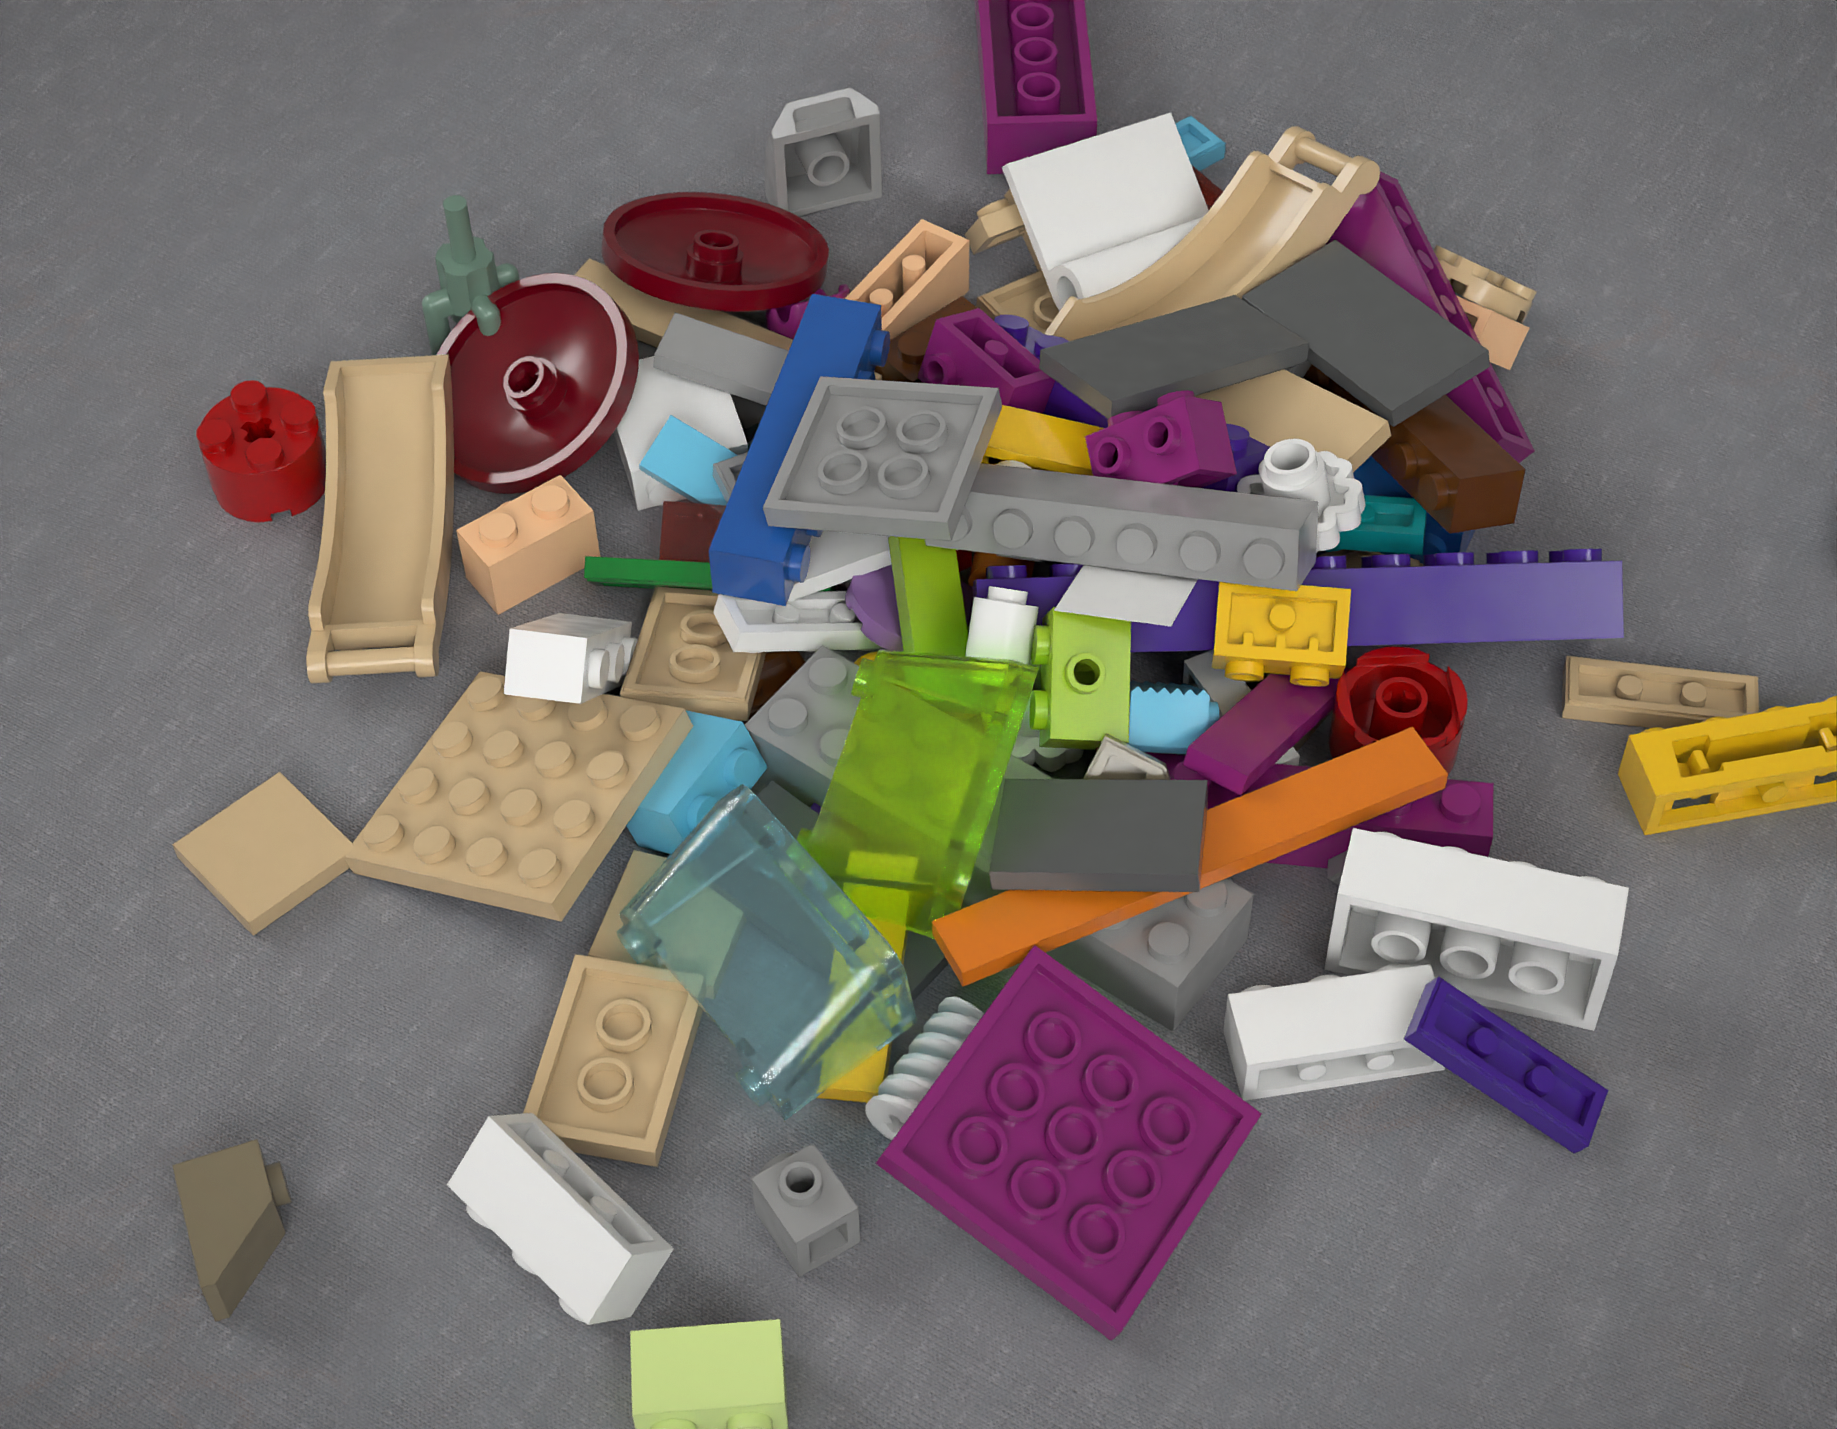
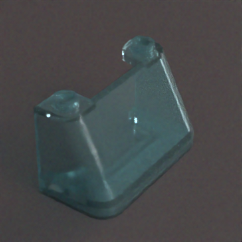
M743 784L736 787L714 804L619 912L623 927L617 930L616 934L630 956L638 964L643 963L647 959L656 967L665 964L735 1047L743 1066L742 1069L735 1073V1076L746 1094L758 1107L769 1102L784 1121L917 1023L907 974L893 948L761 800Z

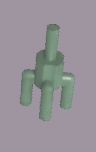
M460 195L449 196L443 201L450 243L442 244L437 250L435 257L441 289L426 295L422 301L432 356L438 353L443 342L451 332L448 321L449 316L458 323L472 310L476 315L480 332L486 336L495 334L501 324L500 311L487 296L509 283L520 280L518 270L514 265L504 263L496 267L494 253L486 248L484 239L472 235L467 201Z

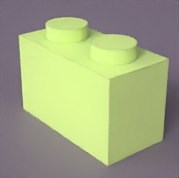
M780 1319L630 1331L632 1417L635 1429H788L784 1348Z

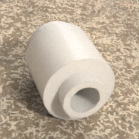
M989 586L987 599L974 597L965 659L971 660L969 676L1020 684L1022 669L1029 668L1034 625L1037 622L1039 609L1037 606L1026 605L1028 592Z

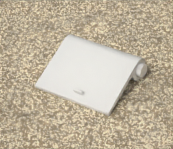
M1171 112L1014 161L1002 167L1047 285L1059 311L1071 296L1078 299L1088 298L1110 290L1143 272L1173 249L1209 211Z

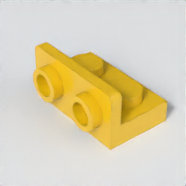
M1219 582L1211 667L1225 670L1224 676L1226 678L1237 681H1261L1264 679V673L1290 675V682L1300 686L1322 687L1329 685V678L1339 679L1346 666L1351 589L1301 585L1298 591Z

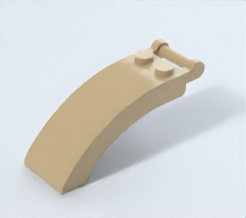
M1292 126L1283 133L1269 155L1260 151H1253L1248 155L1207 214L1166 255L1143 272L1110 290L1083 299H1078L1074 296L1069 297L1044 334L1073 341L1232 295L1242 299L1244 294L1324 247L1359 195L1367 194L1375 188L1380 177V167L1376 162L1363 156L1351 158L1316 141L1313 133L1301 127ZM1307 162L1337 176L1332 185L1318 183L1293 171V168L1296 164Z
M449 355L330 361L323 389L326 417L324 516L318 564L308 605L311 635L307 648L306 665L309 681L311 684L330 683L333 676L414 671L417 677H436L439 674V647L448 598L453 540L454 434Z

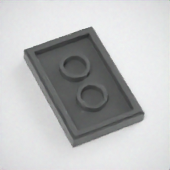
M1005 779L989 869L991 889L1200 892L1208 808L1207 780Z

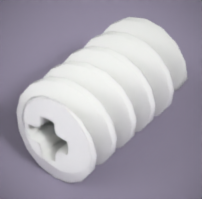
M956 996L946 997L939 1004L938 1013L933 1014L924 1025L923 1033L919 1034L911 1042L908 1054H904L894 1065L893 1075H888L879 1086L878 1095L873 1096L865 1105L866 1116L871 1125L883 1136L892 1141L984 1014L981 1010L970 1002Z

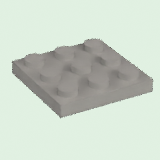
M820 376L763 506L768 526L952 541L1002 409L999 388Z

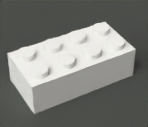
M1353 828L1337 894L1324 970L1352 976L1372 973L1388 965L1398 964L1412 967L1431 964L1435 978L1441 977L1482 1006L1594 1031L1619 953L1629 888L1606 883L1596 877L1568 875L1537 868L1527 862H1508L1468 853L1457 847H1439L1402 839L1388 832H1370Z

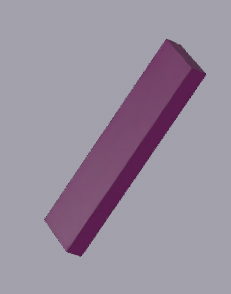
M1345 667V675L1351 669ZM1269 674L1188 746L1183 765L1228 790L1242 795L1334 708L1339 679L1329 678V685L1308 687L1291 683L1290 675Z

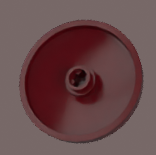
M708 192L657 194L639 198L618 207L607 217L604 223L601 249L602 258L609 270L624 283L645 294L688 307L733 312L775 309L810 297L821 288L825 281L829 258V248L824 237L810 223L797 215L761 201Z
M546 273L533 275L509 283L496 290L487 297L500 311L501 324L498 331L491 336L482 334L477 324L476 315L470 310L452 329L436 354L449 355L454 473L475 488L497 494H516L529 492L559 475L565 478L585 464L601 449L619 425L629 406L635 389L639 366L638 343L631 321L624 310L602 288L585 278L571 274Z

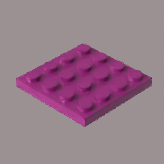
M1034 945L875 1164L1112 1341L1123 1331L1262 1113Z

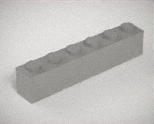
M981 463L952 541L925 539V545L1298 591L1316 562L1318 501Z

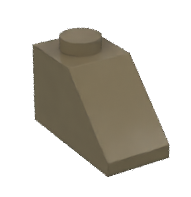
M258 1139L172 1165L200 1288L215 1322L229 1318L286 1234L279 1206L292 1203L285 1174L280 1161L267 1165Z

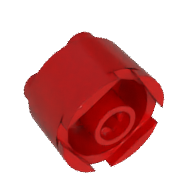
M255 380L238 383L232 388L230 396L218 402L208 411L196 430V437L212 490L222 509L236 518L258 523L271 522V514L290 510L291 515L295 516L312 507L325 493L326 449L316 409L311 401L293 391L276 387H265L264 384Z
M1384 647L1365 653L1357 658L1356 666L1349 670L1346 675L1344 671L1337 684L1329 732V749L1332 758L1334 759L1413 727L1449 775L1456 762L1468 707L1467 693L1462 680L1449 666H1447V671L1445 672L1438 666L1430 663V654L1418 649Z

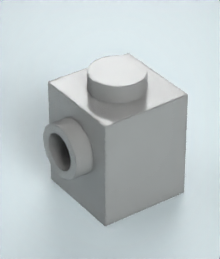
M813 1143L794 1154L783 1153L774 1157L763 1166L757 1175L751 1177L755 1213L798 1277L803 1276L861 1242L859 1208Z

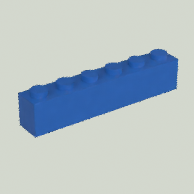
M817 294L811 295L709 547L713 593L786 606L794 583H803L805 581L811 556L809 543L812 536L821 537L823 531L768 526L763 506L820 376L875 380V367L885 366L890 348V332L882 330L881 305Z

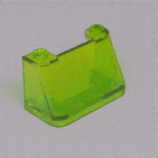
M882 649L878 651L874 661L862 658L851 691L852 696L861 699L813 831L803 827L800 829L791 855L789 866L800 869L796 894L872 919L906 926L909 931L934 938L932 935V921L961 910L992 811L1025 716L1039 667L1014 659Z

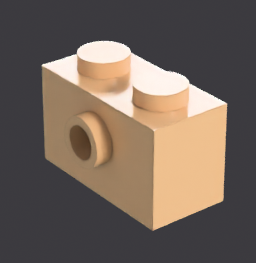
M561 475L512 501L503 503L497 509L456 530L466 579L497 615L582 570L585 567V556L600 557L594 511Z

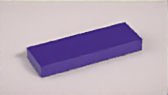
M1438 976L1427 983L1403 1040L1575 1154L1589 1147L1609 1090Z

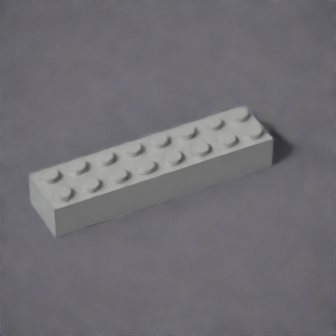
M823 645L745 724L746 729L768 766L758 779L760 782L768 785L771 781H774L808 807L816 803L867 834V846L873 850L917 853L919 863L917 877L967 907L1008 891L991 889L989 875L1005 779H1053ZM1226 878L1200 889V892H1192L1046 952V954L1151 1019L1174 1031L1248 940L1254 894Z

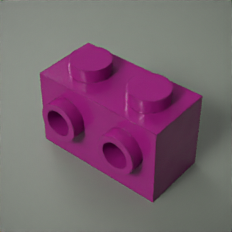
M980 308L936 319L917 377L923 383L999 388L1002 405L1041 414L1044 413L1055 383L1054 379L1039 369L1040 360Z
M1184 390L1165 394L1157 399V407L1145 412L1130 411L1112 416L1107 420V428L1085 436L1093 476L1203 488L1237 474L1222 402L1197 398L1193 391Z

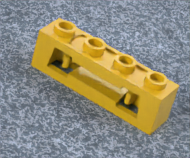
M1837 696L1830 697L1822 702L1788 708L1785 706H1775L1762 712L1730 718L1712 717L1701 723L1673 728L1654 727L1638 734L1629 735L1618 776L1643 834L1650 835L1836 802L1837 780L1814 784V780L1817 775L1822 777L1827 776L1828 773L1837 772ZM1711 794L1707 804L1672 809L1675 800L1691 798L1692 800Z

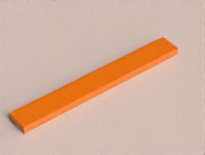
M1411 727L1207 810L1200 889L1445 789L1448 773L1416 730ZM1008 890L933 920L932 935L962 987L1020 964L1034 945L1045 953L1192 892Z

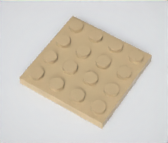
M480 671L354 840L353 848L344 858L353 874L562 922L693 725L685 708L602 694L582 704L504 694L505 676Z

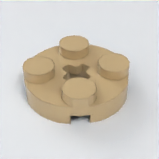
M1438 245L1435 246L1433 251L1455 293L1521 324L1524 323L1533 305L1532 301L1537 293L1536 291Z

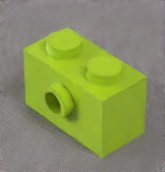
M1053 607L1042 618V625H1034L1031 653L1032 664L1041 665V690L1032 691L1029 706L1030 728L1032 730H1040L1039 747L1096 750V747L1099 748L1106 733L1125 743H1129L1131 621L1054 611L1056 607Z

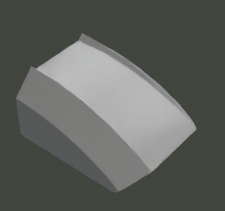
M851 87L787 102L768 136L766 145L765 196L769 204L800 217L857 201L865 202L881 198V144L878 105Z

